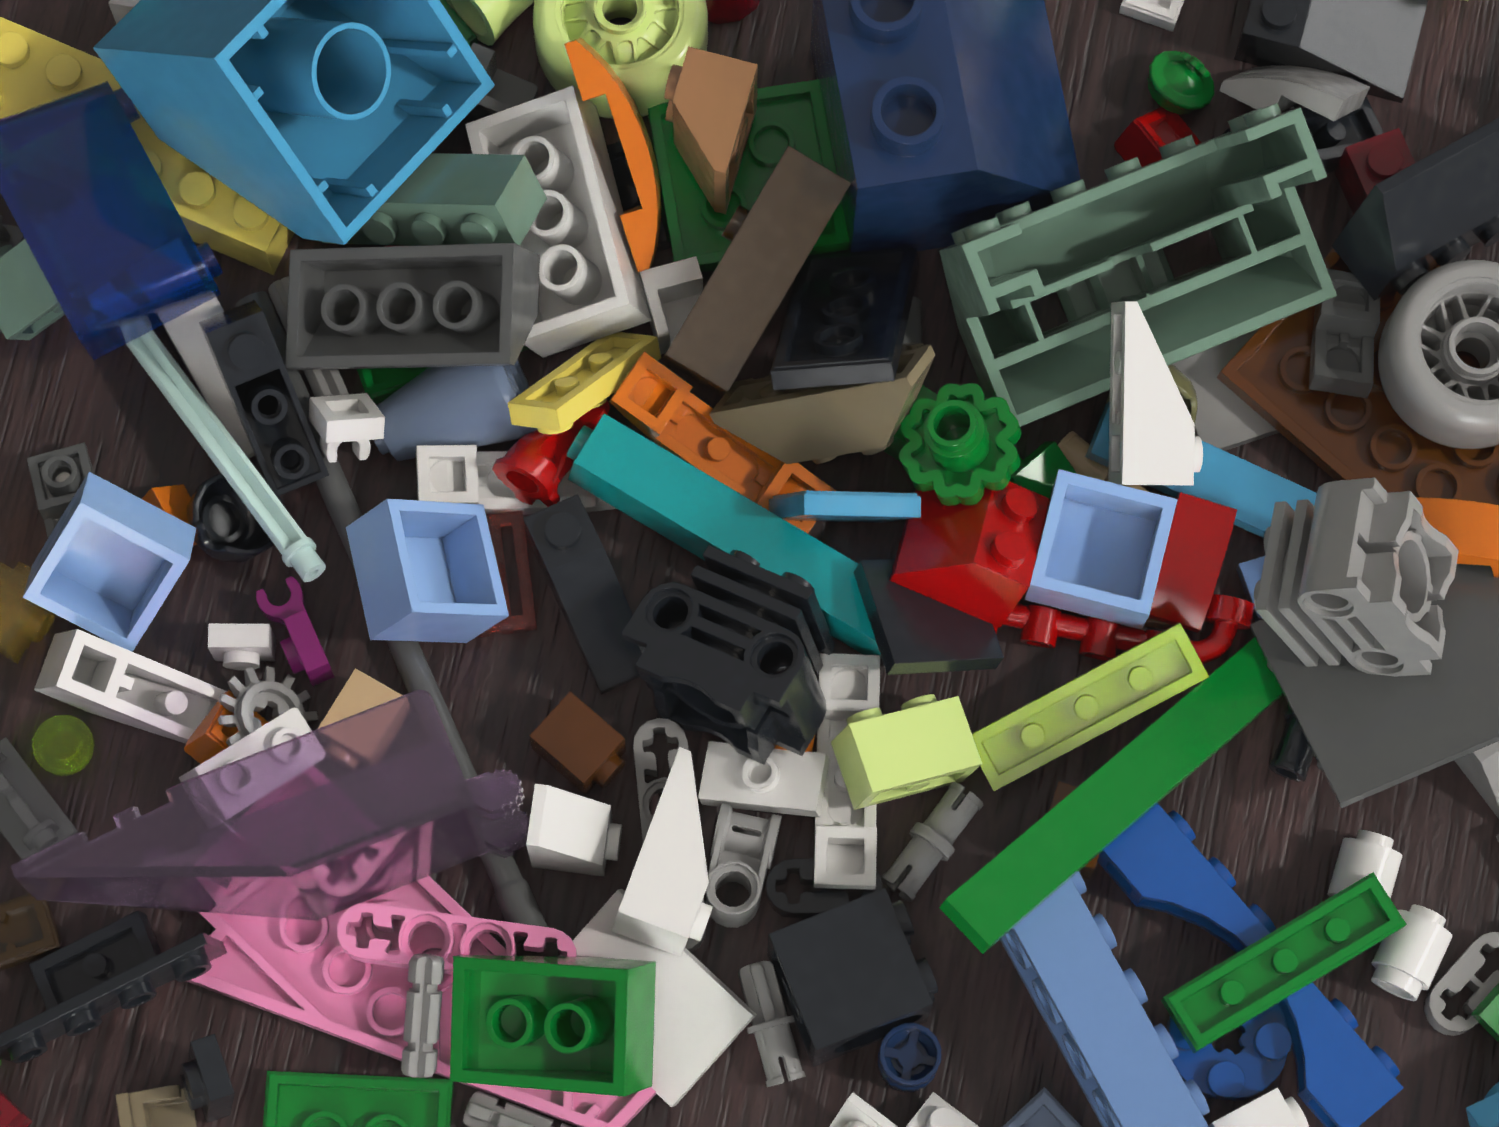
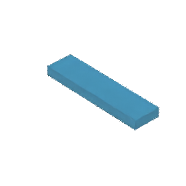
M1110 401L1104 407L1085 456L1106 467H1109ZM1202 441V467L1200 472H1194V486L1148 485L1174 498L1182 492L1237 509L1234 525L1264 538L1266 529L1271 526L1275 502L1286 501L1295 511L1297 500L1308 499L1315 505L1317 494L1310 489Z

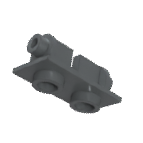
M5 737L0 741V832L25 865L31 868L76 834L78 830Z

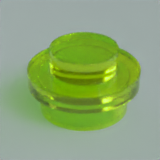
M57 715L44 721L35 732L32 743L33 754L39 765L47 772L58 776H68L81 771L90 762L95 746L93 734L89 727L82 720L71 715Z

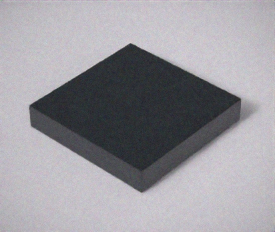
M895 559L860 561L853 573L887 675L996 669L1001 663L1004 656L993 624L890 581Z

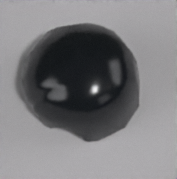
M218 473L202 482L196 488L187 505L188 523L197 528L194 538L195 543L206 554L220 561L241 563L274 546V543L222 473ZM278 496L277 498L283 504L281 497Z

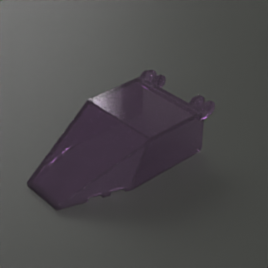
M417 690L183 781L166 790L169 803L142 816L138 807L132 806L113 815L117 828L89 841L86 832H78L11 865L14 877L36 900L317 921L355 904L365 902L488 852L502 858L510 857L516 854L517 850L522 851L524 847H527L530 817H527V813L522 812L521 808H519L520 805H523L522 799L525 798L524 794H522L523 787L520 786L522 782L517 779V774H512L511 769L509 771H505L504 768L500 771L495 769L494 773L486 772L467 780L464 779L432 696L427 691Z

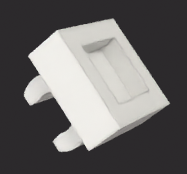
M367 393L310 397L308 419L321 436L320 449L330 463L337 462V449L342 442L353 441L352 451L359 460H366L371 449L369 440L384 439L385 416Z

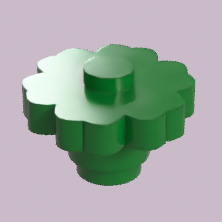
M948 383L940 388L936 401L929 398L916 400L911 407L910 414L903 419L900 425L902 435L907 442L899 453V459L904 470L918 491L926 492L935 489L938 499L943 505L952 506L959 503L963 505L977 504L984 494V488L994 491L1003 490L1008 485L1011 475L1015 473L1021 463L1018 451L1014 446L1022 434L1018 420L1011 413L1009 405L1004 398L991 397L985 399L981 387L975 383H967L961 386Z

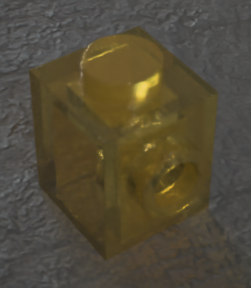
M18 561L12 569L0 562V654L18 663L32 641L38 643L46 636L56 614L23 598L31 567Z

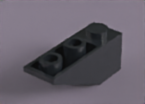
M250 301L199 322L265 480L274 494L278 497L329 476L265 315L256 301Z

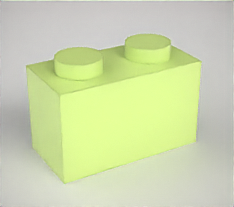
M927 694L903 703L900 706L901 711L883 715L880 708H871L858 712L846 719L847 726L831 741V745L854 810L948 786L952 782H963L982 765L959 696L937 701L934 694Z

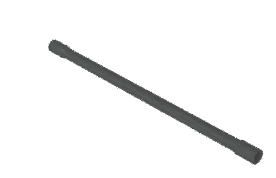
M265 291L255 292L240 299L235 307L255 300L262 309L284 365H286L287 335L268 293ZM286 369L329 473V476L315 481L355 571L346 527L363 515L338 458L337 462L330 463L320 449L321 436L308 419L310 395L299 370ZM385 640L494 887L495 900L506 922L548 927L529 883L520 873L419 642ZM516 936V946L524 945L527 937Z

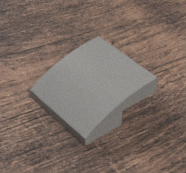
M1270 65L1254 67L1225 79L1219 91L1255 109L1265 108L1278 103L1282 112L1296 104H1300L1332 121H1336L1361 107L1370 86L1329 71L1291 65Z

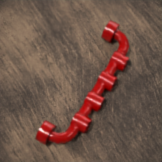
M1213 594L1204 620L1214 624L1213 629L1205 639L1200 641L1190 640L1202 664L1220 658L1231 647L1237 629H1250L1254 603L1237 597ZM1017 604L1003 623L1006 626L1022 629L1020 637L1022 643L1054 649L1057 637L1081 641L1080 655L1102 661L1114 658L1116 649L1127 651L1162 632L1126 627L1094 617L1084 618L1065 614L1050 607ZM993 625L995 633L997 634L998 627Z

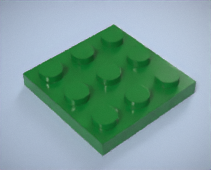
M819 79L757 89V110L726 214L713 210L674 144L673 122L665 120L668 102L648 108V119L673 262L697 256L701 272L714 271L731 243V241L721 235L739 205L748 210L752 208L788 146L837 174ZM842 199L808 256L849 249V237Z

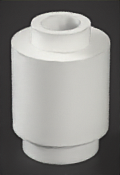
M1358 830L1356 839L1343 838L1327 895L1332 897L1374 872L1391 899L1403 856L1392 849L1394 840L1385 835L1366 830Z
M1413 904L1410 911L1398 910L1407 925L1381 942L1372 961V965L1376 969L1371 978V981L1381 989L1410 1001H1416L1421 990L1429 989L1453 937L1444 928L1446 919L1431 909Z

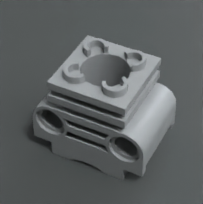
M1363 478L1324 483L1318 488L1315 505L1308 499L1297 500L1295 511L1286 501L1275 502L1271 526L1266 529L1264 534L1265 559L1261 580L1256 583L1254 588L1255 611L1306 667L1318 666L1319 656L1328 666L1340 665L1341 655H1343L1352 666L1367 674L1393 677L1431 675L1432 663L1430 660L1442 659L1446 635L1442 615L1443 610L1439 605H1431V601L1445 600L1449 586L1455 578L1459 550L1445 534L1439 532L1426 520L1423 506L1411 491L1387 493L1376 478Z

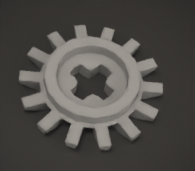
M266 666L262 680H258L253 667L246 668L244 670L246 686L233 676L227 683L236 699L222 693L218 701L224 708L234 713V715H220L218 718L219 725L237 727L239 731L227 739L226 743L228 746L233 745L262 727L261 721L253 716L254 711L260 712L266 706L273 709V719L295 707L299 709L306 722L318 720L317 711L305 712L302 703L311 698L307 690L296 695L290 689L295 680L290 674H287L281 683L275 682V668Z

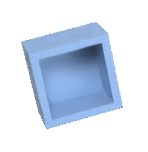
M1059 469L1050 496L1030 586L1026 591L1024 600L1142 630L1150 615L1177 499Z
M88 472L32 564L23 598L112 644L133 652L190 561L197 528L103 478Z
M386 499L346 527L370 640L468 643L509 616L483 504Z

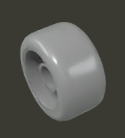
M1462 260L1445 264L1428 272L1418 279L1401 297L1388 318L1381 335L1378 350V371L1387 400L1398 416L1410 428L1423 437L1441 445L1459 449H1481L1499 445V263ZM1457 352H1468L1475 356L1480 364V368H1473L1465 364L1459 358Z

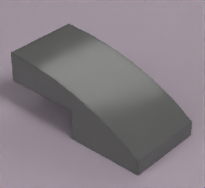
M1327 269L1337 296L1315 305L1309 389L1368 398L1373 386L1374 337L1380 324V298L1374 301L1352 272Z

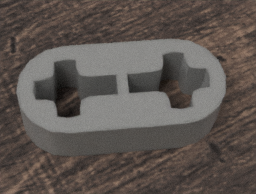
M1499 932L1486 933L1475 940L1430 990L1425 999L1424 1011L1427 1021L1433 1029L1444 1035L1456 1036L1466 1033L1479 1023L1471 1013L1499 983V970L1489 975L1483 983L1474 975L1486 960L1480 953L1481 948L1488 953L1499 948ZM1466 985L1474 992L1462 1008L1468 1015V1018L1465 1020L1462 1016L1457 1015L1448 1020L1441 1013L1446 1006L1444 1000L1440 998L1441 994L1443 993L1451 998Z

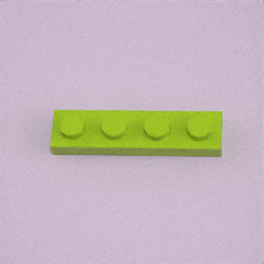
M1181 623L1175 624L973 732L972 735L982 761L980 767L993 791L1208 678L1209 675Z

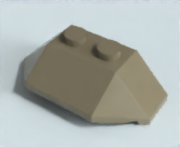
M916 342L903 344L895 381L774 390L771 374L764 378H747L735 381L709 414L714 424L786 464L809 460L820 464L828 462L839 455L861 452L863 455H873L883 451L893 443L894 435L899 430L901 422L910 414L911 407L916 401L935 353L931 344L924 345Z

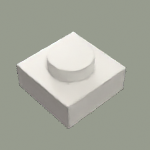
M208 624V649L215 661H223V667L233 670H245L250 667L257 669L260 667V661H275L276 637L270 624Z

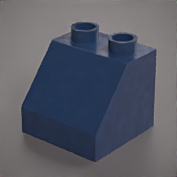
M813 0L810 50L815 77L820 80L837 175L851 183L842 197L849 237L848 252L908 247L917 248V251L948 247L955 244L951 233L980 221L996 217L995 214L1026 201H1029L1032 211L1054 203L1050 195L1051 191L1081 180L1044 0Z

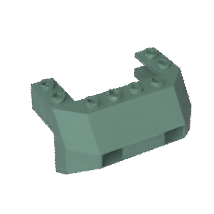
M1278 103L1265 108H1259L1227 121L1231 132L1197 145L1192 135L1186 136L1159 147L1162 159L1141 167L1138 157L1132 158L1105 169L1104 172L1108 181L1087 189L1084 180L1081 179L1051 191L1050 195L1054 202L1052 204L1032 211L1029 201H1026L995 214L996 217L980 221L951 233L955 244L939 252L957 326L985 398H1004L1009 405L1011 413L1016 417L1021 427L1110 390L1111 302H1138L1167 366L1336 297L1335 288L1295 186L1315 182L1327 177L1301 107L1281 113ZM1210 229L1222 259L1174 278L1163 248ZM1057 292L1068 322L1041 332L1030 302Z

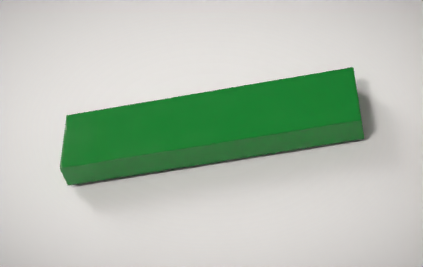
M1374 872L1164 996L1161 1002L1192 1052L1196 1053L1403 929L1407 924Z

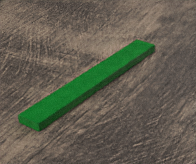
M1254 637L1209 675L1208 678L1203 680L944 900L939 907L940 910L982 954L1283 695L1273 672L1267 668V661L1256 638Z

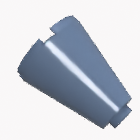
M518 359L514 366L428 367L377 405L385 416L384 439L374 440L378 450L382 455L391 452L397 461L416 458V446L477 445V447L518 440L524 435L537 430V428L511 424L508 402L530 387Z

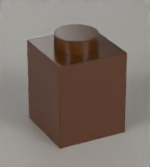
M571 691L529 735L532 749L585 795L596 784L602 789L607 787L626 764V760L621 757L626 752L625 738Z

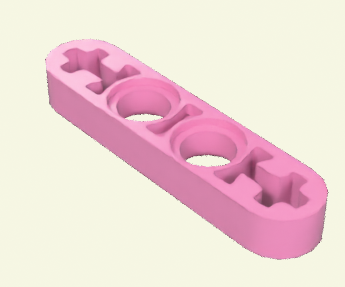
M358 903L349 907L340 916L337 924V938L344 952L352 959L364 963L409 969L411 957L415 955L409 945L411 934L417 927L427 924L437 926L444 933L445 942L442 950L437 954V956H441L444 959V974L453 975V956L471 955L470 948L473 941L483 933H494L504 940L506 944L504 956H517L515 937L521 936L527 937L523 945L525 951L544 952L546 943L554 942L557 943L560 955L577 957V951L572 939L563 931L549 927L375 903ZM364 917H372L376 929L394 932L393 920H404L398 934L400 953L390 954L391 941L380 938L370 939L368 948H359L357 938L349 934L350 928L360 927Z

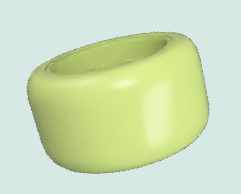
M535 0L533 29L536 53L546 78L556 91L572 85L579 90L564 44L582 38L600 54L623 82L634 100L641 117L647 116L648 108L669 102L664 96L670 70L673 64L683 66L688 46L707 51L708 10L706 0ZM622 17L632 19L631 22L625 25H615L609 22L612 19ZM606 94L589 99L596 106L598 116L613 119Z

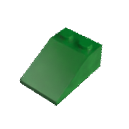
M453 956L450 1081L623 1097L652 1087L656 962L602 957Z

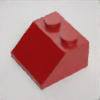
M1010 481L1003 490L994 491L984 488L981 500L975 505H963L961 503L952 506L943 505L939 501L935 489L926 492L916 489L914 493H917V496H921V518L906 519L890 581L1000 628L1030 586L1050 499Z

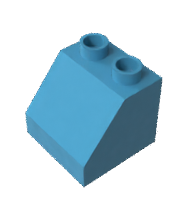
M140 0L93 47L158 139L301 238L343 245L354 236L495 86L440 0Z

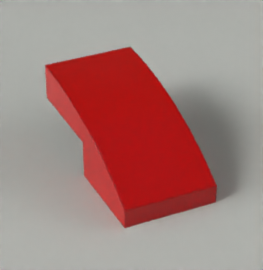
M1180 492L1175 498L1177 499V504L1148 618L1171 625L1181 623L1184 629L1198 633L1204 623L1217 584L1237 509Z

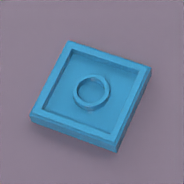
M806 490L773 496L772 499H769V511L784 520L883 523L921 518V496H917V493Z

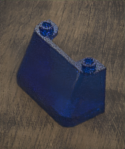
M108 81L0 119V192L67 319L93 360L221 295L214 278L223 274L207 241L197 247L194 244L130 123L140 119L133 102L122 87L113 91Z

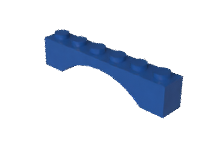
M1158 803L1099 854L1097 862L1136 907L1164 912L1195 924L1227 944L1235 953L1240 952L1277 930L1274 923L1259 906L1253 903L1247 907L1232 888L1236 886V881L1229 870L1215 857L1207 860L1192 843L1196 839V835L1185 819L1174 810L1167 814ZM1311 983L1279 1002L1287 1018L1288 1030L1292 1039L1291 1046L1296 1063L1297 1095L1324 1127H1359L1404 1088L1396 1079L1400 1071L1394 1061L1380 1047L1375 1045L1370 1049L1354 1031L1359 1026L1356 1018L1340 1000L1333 998L1329 1002L1316 985Z

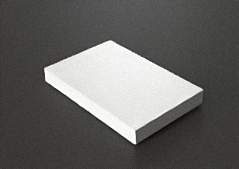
M618 889L574 938L573 943L577 951V957H602L656 962L653 1080L651 1088L670 1107H674L757 1014L686 948H684L680 957L611 931L625 893L623 889Z

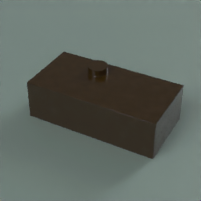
M788 146L752 208L748 210L739 205L721 235L731 241L662 361L722 396L726 394L851 183Z

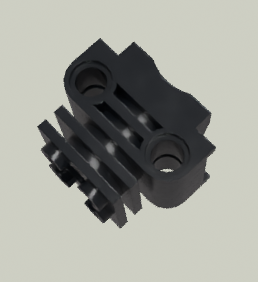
M708 545L703 557L709 570L696 565L691 573L697 590L674 582L661 584L651 589L642 599L622 632L623 638L637 644L642 652L635 666L641 678L646 681L648 688L654 690L655 707L661 718L669 719L685 730L703 731L716 735L728 742L737 753L763 765L776 745L803 756L822 724L827 711L826 700L816 677L823 667L818 651L830 655L835 647L825 616L815 595V589L808 581L796 574L784 572L780 576L759 567L760 563L756 559L742 551L732 550L729 554Z

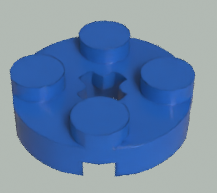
M1279 1003L1238 1027L1242 1032L1238 1042L1243 1049L1236 1055L1228 1048L1219 1053L1214 1049L1212 1043L1193 1053L1171 1016L1167 1023V1031L1179 1054V1057L1172 1060L1184 1082L1193 1079L1204 1097L1210 1099L1213 1097L1219 1100H1246L1265 1090L1284 1068L1287 1054L1292 1044L1287 1018Z

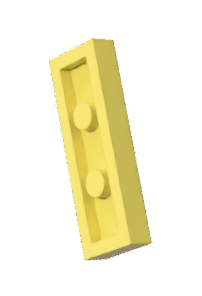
M617 332L595 340L509 401L508 408L511 424L537 428L538 432L542 434H558L569 430L573 426V422L592 408L599 407L607 401V397L619 388L643 352H646L657 361L661 359L657 336Z

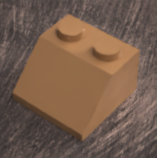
M688 46L683 66L673 64L669 73L664 96L665 99L669 100L665 120L673 122L674 144L713 210L726 214L757 110L758 64Z

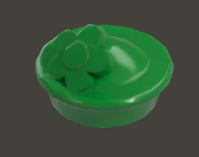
M1164 51L1153 58L1149 66L1148 89L1152 98L1167 111L1179 115L1190 114L1197 109H1202L1209 105L1215 94L1211 73L1195 56H1191L1185 51Z

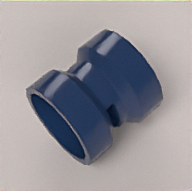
M904 1023L894 1027L884 1037L878 1053V1070L882 1079L891 1088L900 1092H916L924 1089L934 1079L941 1063V1046L937 1037L928 1028L917 1023Z

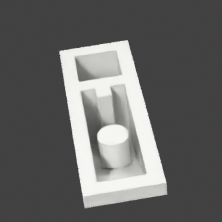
M1111 302L1108 482L1120 485L1194 486V472H1200L1202 467L1203 445L1201 438L1195 436V424L1138 302Z
M79 629L54 635L34 688L37 692L86 712L185 744L218 702L220 695L227 692Z
M679 747L611 931L681 957L688 938L701 941L713 906L702 902L709 879L691 751Z

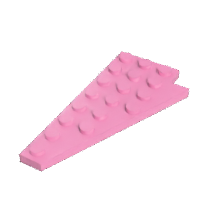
M314 766L259 800L173 886L175 891L215 929L209 936L222 941L227 951L226 954L210 961L212 968L208 972L187 982L402 1061V1050L408 1046V1042L403 1040L406 996L409 988H412V983L408 982V969L364 963L352 959L344 952L337 938V924L340 916L355 904L375 903L472 917ZM364 917L362 925L360 927H351L349 934L357 938L359 948H368V943L372 938L390 940L392 947L389 953L399 954L398 934L404 920H393L394 932H386L375 928L372 917ZM431 924L417 927L409 939L410 949L414 954L437 955L442 950L445 942L443 931ZM483 933L473 941L470 952L471 955L504 956L506 949L490 933ZM444 974L443 982L438 985L437 989L442 991L439 1040L433 1044V1048L438 1050L435 1074L450 1079L453 975ZM459 1082L577 1127H626L656 1095V1091L651 1087L623 1097Z

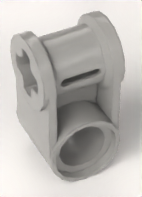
M721 804L710 854L712 859L708 872L709 883L706 889L705 903L713 906L710 917L716 923L724 927L738 928L748 924L755 917L759 909L767 870L772 865L782 816L772 814L769 819L733 812L731 805ZM737 882L748 890L750 897L740 906L729 907L720 902L716 892L723 884Z

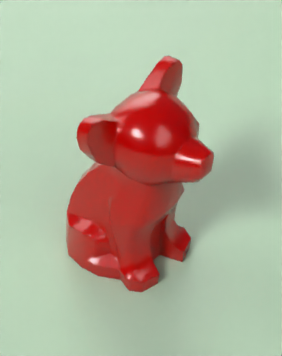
M606 401L603 405L592 408L573 422V426L565 432L542 434L538 430H534L524 435L509 449L503 458L496 459L492 470L497 478L513 491L515 497L523 503L533 505L538 499L549 507L560 502V496L557 492L558 485L571 470L574 460L566 456L567 452L584 425L594 430L603 414H608L610 410L609 402Z

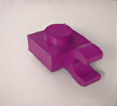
M290 576L285 579L291 593L290 599L286 604L282 606L271 604L264 589L256 591V600L261 612L267 619L276 623H282L288 629L290 637L281 640L280 644L293 673L296 674L306 670L312 686H315L335 676L305 610L304 594L300 584L294 577Z

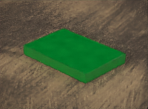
M267 1071L263 1127H451L454 1082L450 1081V1079Z

